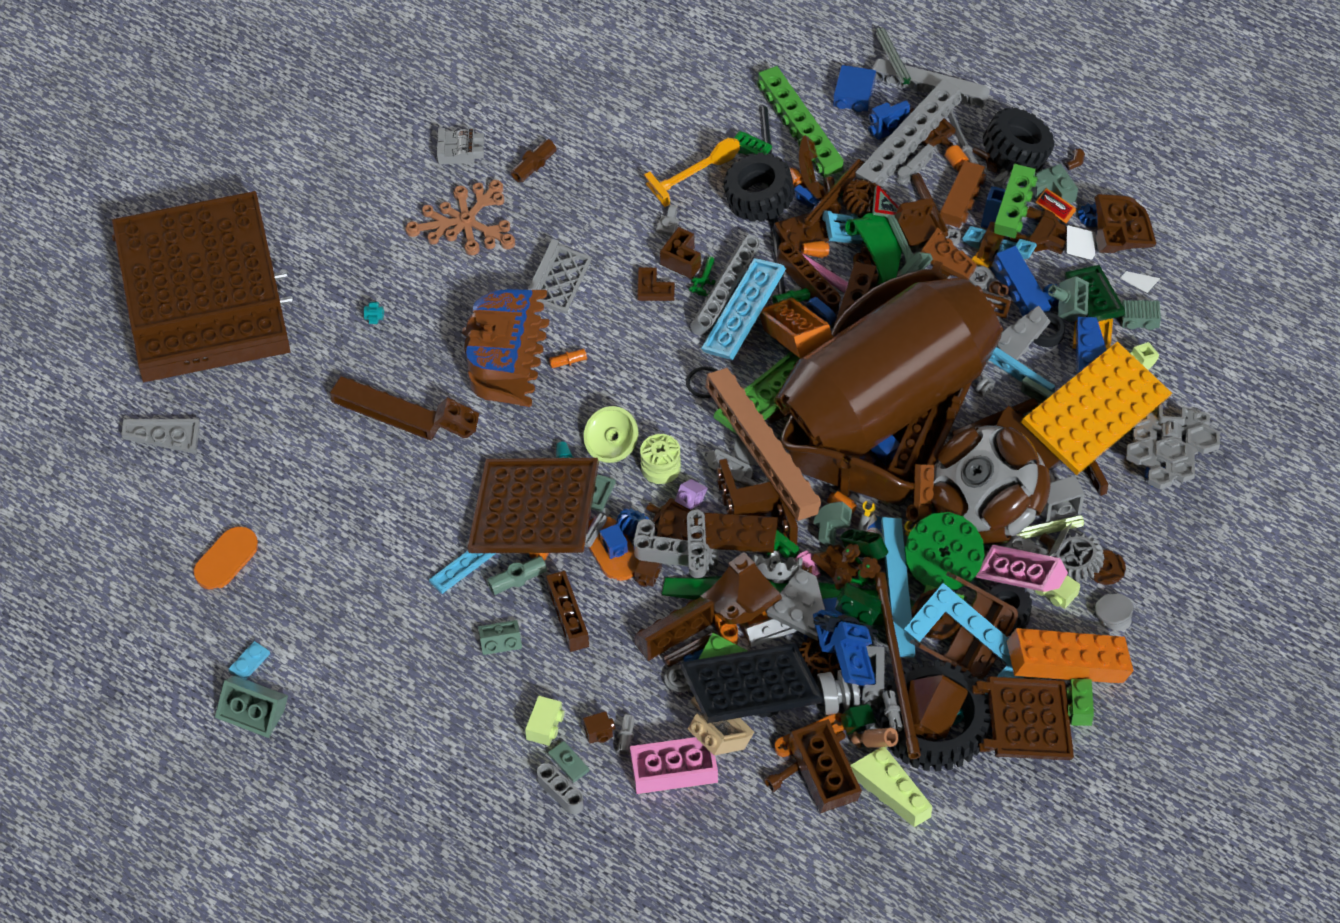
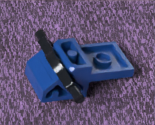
M822 609L814 613L813 623L818 633L820 647L823 652L836 654L844 682L862 686L875 685L876 681L866 646L872 644L870 636L876 637L877 634L875 633H878V630L872 628L867 623L859 622L856 618L847 614Z

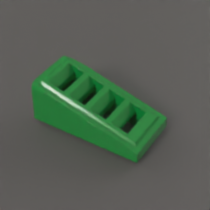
M741 131L734 137V139L739 141L740 150L738 153L748 155L753 153L757 155L758 153H764V155H767L772 149V145Z

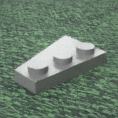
M1037 306L1002 332L998 346L1003 352L1018 361L1022 354L1025 355L1029 350L1028 347L1033 340L1040 336L1051 321L1040 306Z

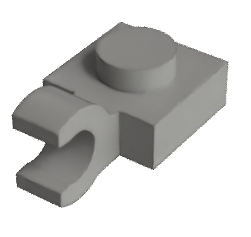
M670 204L667 216H661L656 232L672 236L679 224V219H676L678 213L676 205Z

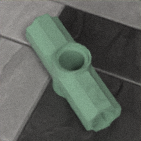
M540 556L523 563H512L509 565L508 570L488 578L487 584L491 593L496 595L511 587L523 586L527 580L547 572V567Z

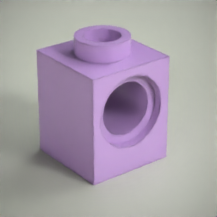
M692 479L680 485L675 501L691 510L703 502L707 487Z

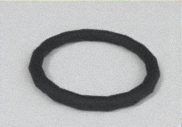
M710 366L695 368L686 378L688 390L700 398L712 397L710 394H700L694 391L690 385V379L692 375L701 370L713 372L718 370Z

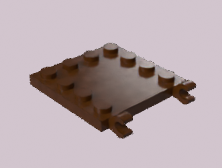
M988 677L986 682L977 681L976 685L972 686L973 694L988 693L993 740L983 739V743H979V752L995 751V757L1072 760L1074 758L1064 681Z

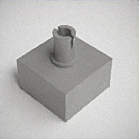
M1050 473V494L1047 504L1040 514L1043 522L1046 523L1080 515L1085 493L1076 476L1056 481L1053 473Z

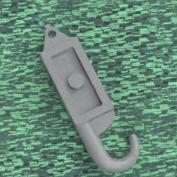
M718 449L702 452L708 467L716 470V468H719V460L727 459L734 480L747 486L762 484L752 480L753 468L750 465ZM767 476L763 483L770 482Z

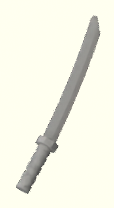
M951 110L948 117L952 126L956 128L955 134L962 150L968 157L969 162L978 164L973 156L972 147L967 144Z

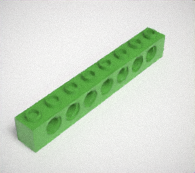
M778 66L759 72L757 81L759 90L765 92L767 101L772 102L775 113L781 115L783 124L785 126L788 125L790 134L793 138H797L799 147L802 137L805 135L814 141L817 157L811 161L814 163L816 172L821 173L825 178L843 171L842 157Z

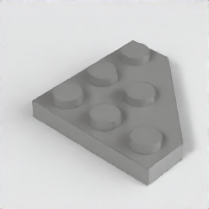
M799 568L780 593L782 599L768 609L767 615L818 641L819 637L813 623V614L821 609L825 610L817 577Z

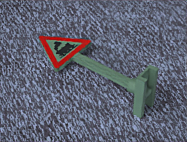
M877 185L874 190L872 213L888 218L905 255L906 264L897 273V277L925 269L933 260L932 255L922 252L912 253L895 218L899 207Z

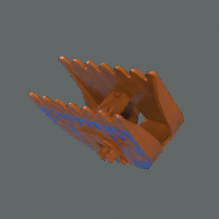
M497 290L485 294L476 300L473 305V314L469 317L467 326L462 330V334L466 336L464 350L467 356L470 388L476 396L489 401L525 407L532 406V399L525 395L533 393L535 385L528 383V381L538 378V372L531 370V368L540 366V358L534 357V355L541 354L544 348L541 344H537V342L544 341L547 338L546 333L539 329L548 327L550 322L549 319H541L539 315L534 313L543 311L544 304L537 300L546 298L547 290Z

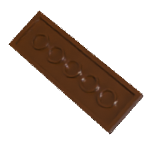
M661 510L657 537L688 541L687 515L689 512ZM704 513L706 544L710 549L774 553L778 517ZM694 518V526H698V518ZM693 533L691 536L698 539L702 535L700 533Z

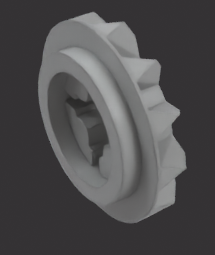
M977 266L968 281L975 286H980L981 289L987 290L990 283L994 280V275L987 267ZM976 276L982 278V282L976 280Z
M681 664L669 668L664 678L666 687L671 689L672 693L674 691L680 695L686 691L689 693L691 688L686 678L684 679V684L680 681L676 682L677 675L681 678L685 677Z

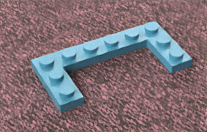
M944 583L941 584L903 629L916 641L920 642L946 612L1007 664L997 677H1024L1014 676L1006 642L1009 638Z

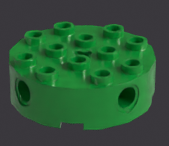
M950 512L934 513L920 520L909 533L905 546L906 564L914 579L924 587L930 585L939 588L944 583L952 591H956L965 585L947 576V572L957 575L970 583L980 571L985 556L983 539L976 526L965 517ZM948 548L950 555L942 557L939 549Z

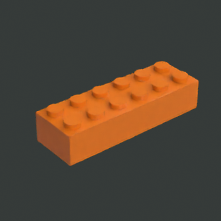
M792 297L764 307L759 314L764 331L799 358H802L832 338L829 324Z
M1016 628L1006 641L1014 676L1065 680L1092 679V682L1124 683L1134 671L1126 639L1122 636Z

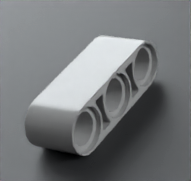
M549 763L541 764L537 768L539 785L568 813L573 815L579 814L584 808L582 793L553 765ZM577 801L578 803L571 804L570 802Z

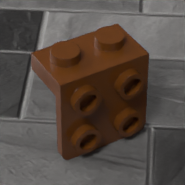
M932 198L919 199L909 203L904 202L899 205L895 214V218L906 241L911 246L928 242L937 229L930 216L935 204Z

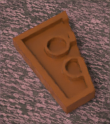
M939 228L935 230L921 251L922 253L932 255L933 260L930 262L934 265L935 261L942 262L943 270L959 278L969 280L977 267V264L962 250L959 251L953 245V241L949 238L947 239Z

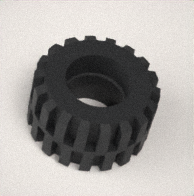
M1000 582L997 583V586L991 585L990 589H987L986 592L1013 606L1018 612V618L1008 636H1011L1016 628L1026 629L1032 610V599L1029 592H1025L1024 587L1019 588L1018 586L1002 584Z

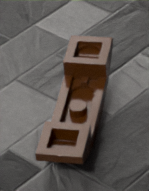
M805 135L802 137L799 149L800 172L809 191L821 200L826 194L825 187L816 181L811 161L817 157L814 141Z

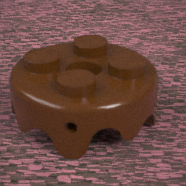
M938 588L922 593L912 607V619ZM945 612L942 619L938 620L924 637L933 640L949 638L959 629L960 624Z

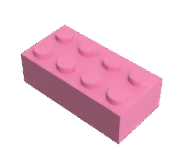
M696 737L630 746L636 794L718 783L716 758Z

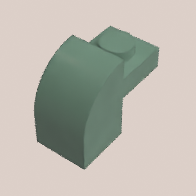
M844 502L830 503L823 506L814 518V524L820 528L818 530V540L826 547L835 545L836 529L850 527L852 509Z

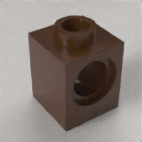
M640 560L635 570V581L644 587H654L656 579L662 570V563Z

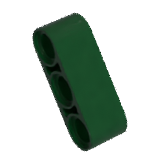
M850 529L840 536L845 548L849 544H857L859 546L860 554L858 557H869L870 559L875 558L878 560L885 557L889 552L879 533Z

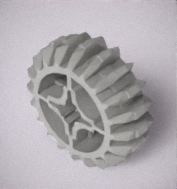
M1076 532L1074 537L1068 534V538L1063 540L1060 548L1051 555L1052 557L1061 558L1068 572L1067 576L1078 583L1081 579L1087 582V577L1094 579V573H1099L1100 568L1103 567V548L1098 540H1094L1092 535L1087 537L1085 533L1079 536Z

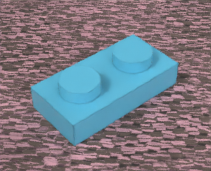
M254 641L228 670L234 676L247 680L270 655V651Z

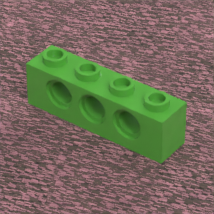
M1014 164L996 218L995 234L1016 238L1017 232H1021L1023 227L1021 220L1022 217H1026L1028 211L1026 204L1031 202L1033 195L1031 189L1036 187L1038 179L1035 176L1036 169Z

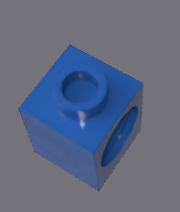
M618 524L600 530V542L610 559L621 557L628 552L627 540Z

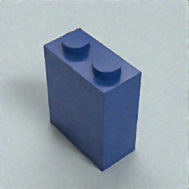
M842 65L834 93L833 106L839 109L848 108L858 112H868L876 81V70Z

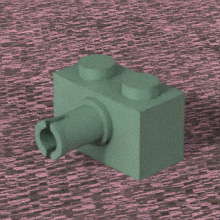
M1075 276L1060 282L1059 287L1056 285L1050 286L1048 290L1049 296L1059 299V317L1073 322L1078 317L1087 316L1089 282Z

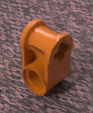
M714 613V623L719 636L737 645V624H726Z

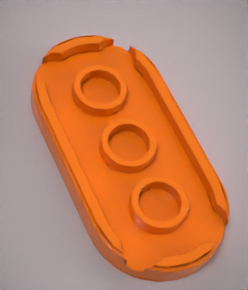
M607 517V521L601 530L616 525L617 521ZM595 518L589 521L588 529ZM599 533L592 546L588 548L602 572L608 578L619 581L632 578L635 575V570L640 560L634 556V547L627 535L623 534L627 540L628 552L621 557L610 559L600 542Z
M234 527L224 532L196 563L194 576L197 583L205 589L226 586L256 553L258 549L256 534L246 527Z

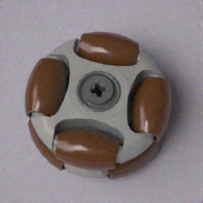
M1000 426L978 427L979 429L977 430L971 427L949 440L937 456L939 462H936L934 466L932 506L936 513L950 512L965 517L976 526L983 539V545L999 544L1010 540L1012 536L1023 531L1034 521L1036 516L1042 513L1047 504L1051 489L1050 472L1045 467L1043 460L1036 452L1031 441L1020 431L1012 427L1005 428Z

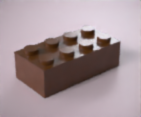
M829 719L792 731L788 744L820 814L858 801L862 790Z

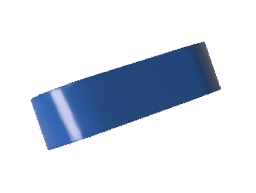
M817 297L812 298L806 303L807 309L826 321L829 326L836 322V314Z

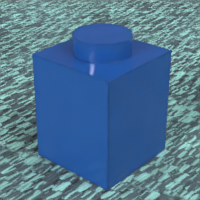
M891 435L872 448L871 451L887 465L892 462L900 443Z

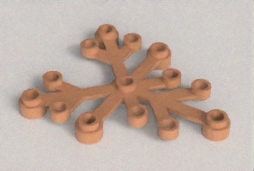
M499 180L491 181L489 190L483 195V184L475 183L473 185V192L476 194L477 203L469 212L466 202L468 190L464 186H457L453 193L454 198L459 201L461 213L451 208L450 203L443 202L440 205L441 213L454 217L448 219L433 211L431 205H425L422 208L423 215L436 221L422 224L411 221L406 225L407 235L415 237L420 234V231L438 228L436 232L428 234V242L430 244H437L439 238L445 232L448 241H455L457 235L465 229L467 238L465 252L468 255H476L480 248L478 242L474 240L473 227L484 233V244L487 249L495 247V239L501 242V246L504 249H512L515 246V238L511 234L503 235L499 233L510 231L509 221L503 220L499 225L488 227L475 220V215L483 207L502 205L504 203V195L501 194L503 192V184Z

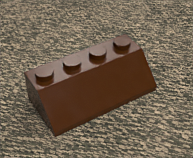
M702 597L688 602L686 606L672 611L670 615L663 619H658L648 628L639 630L634 635L635 646L646 660L650 661L714 624V602Z

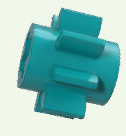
M370 302L369 306L364 307V320H369V324H378L379 320H384V306H379V302Z

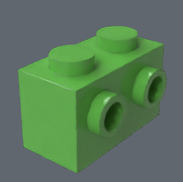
M1071 679L1070 687H1066V697L1070 699L1068 714L1071 717V725L1092 726L1094 716L1092 679Z

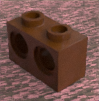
M447 397L437 406L434 424L462 438H468L476 432L479 413Z

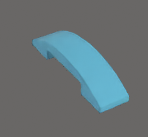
M970 226L962 239L968 245L979 249L987 230ZM1019 239L1017 243L1003 240L999 252L1016 246L1023 259H1028L1037 244L1023 239Z

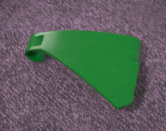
M869 213L862 218L847 220L845 224L847 234L850 236L861 235L872 255L879 274L876 287L890 279L896 278L902 249L888 218Z

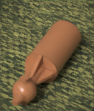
M893 728L868 729L862 735L855 731L852 738H850V741L858 748L862 747V743L867 748L892 747L898 742L897 731Z

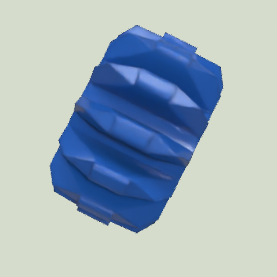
M632 508L623 509L618 514L616 524L619 525L623 534L634 538L638 522L649 518L638 510L636 511Z

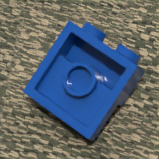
M904 101L891 107L887 102L872 108V113L869 114L871 125L868 126L870 135L875 136L877 140L890 136L909 116L910 104Z

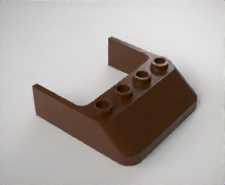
M947 572V576L975 591L976 597L971 607L1008 637L1018 618L1016 608L957 575ZM961 625L944 654H938L912 639L910 641L911 644L945 662L951 663L954 667L957 665L961 666L963 672L968 670L972 673L971 676L982 679L988 674L997 657Z

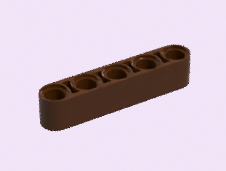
M781 243L776 258L778 264L786 268L785 271L802 289L807 288L809 290L811 299L817 297L836 313L841 300L840 294L792 243Z

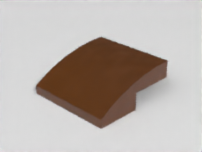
M840 544L830 545L826 552L815 553L811 559L832 578L836 575L837 568H847L849 570L848 574L852 578L858 576L859 564L855 560L853 562L848 561L847 563L841 561V553L844 548Z

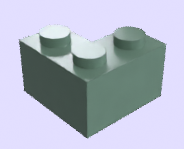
M1061 164L1035 173L1038 179L1036 187L1031 189L1035 200H1038L1047 188L1069 204L1076 202L1078 188Z

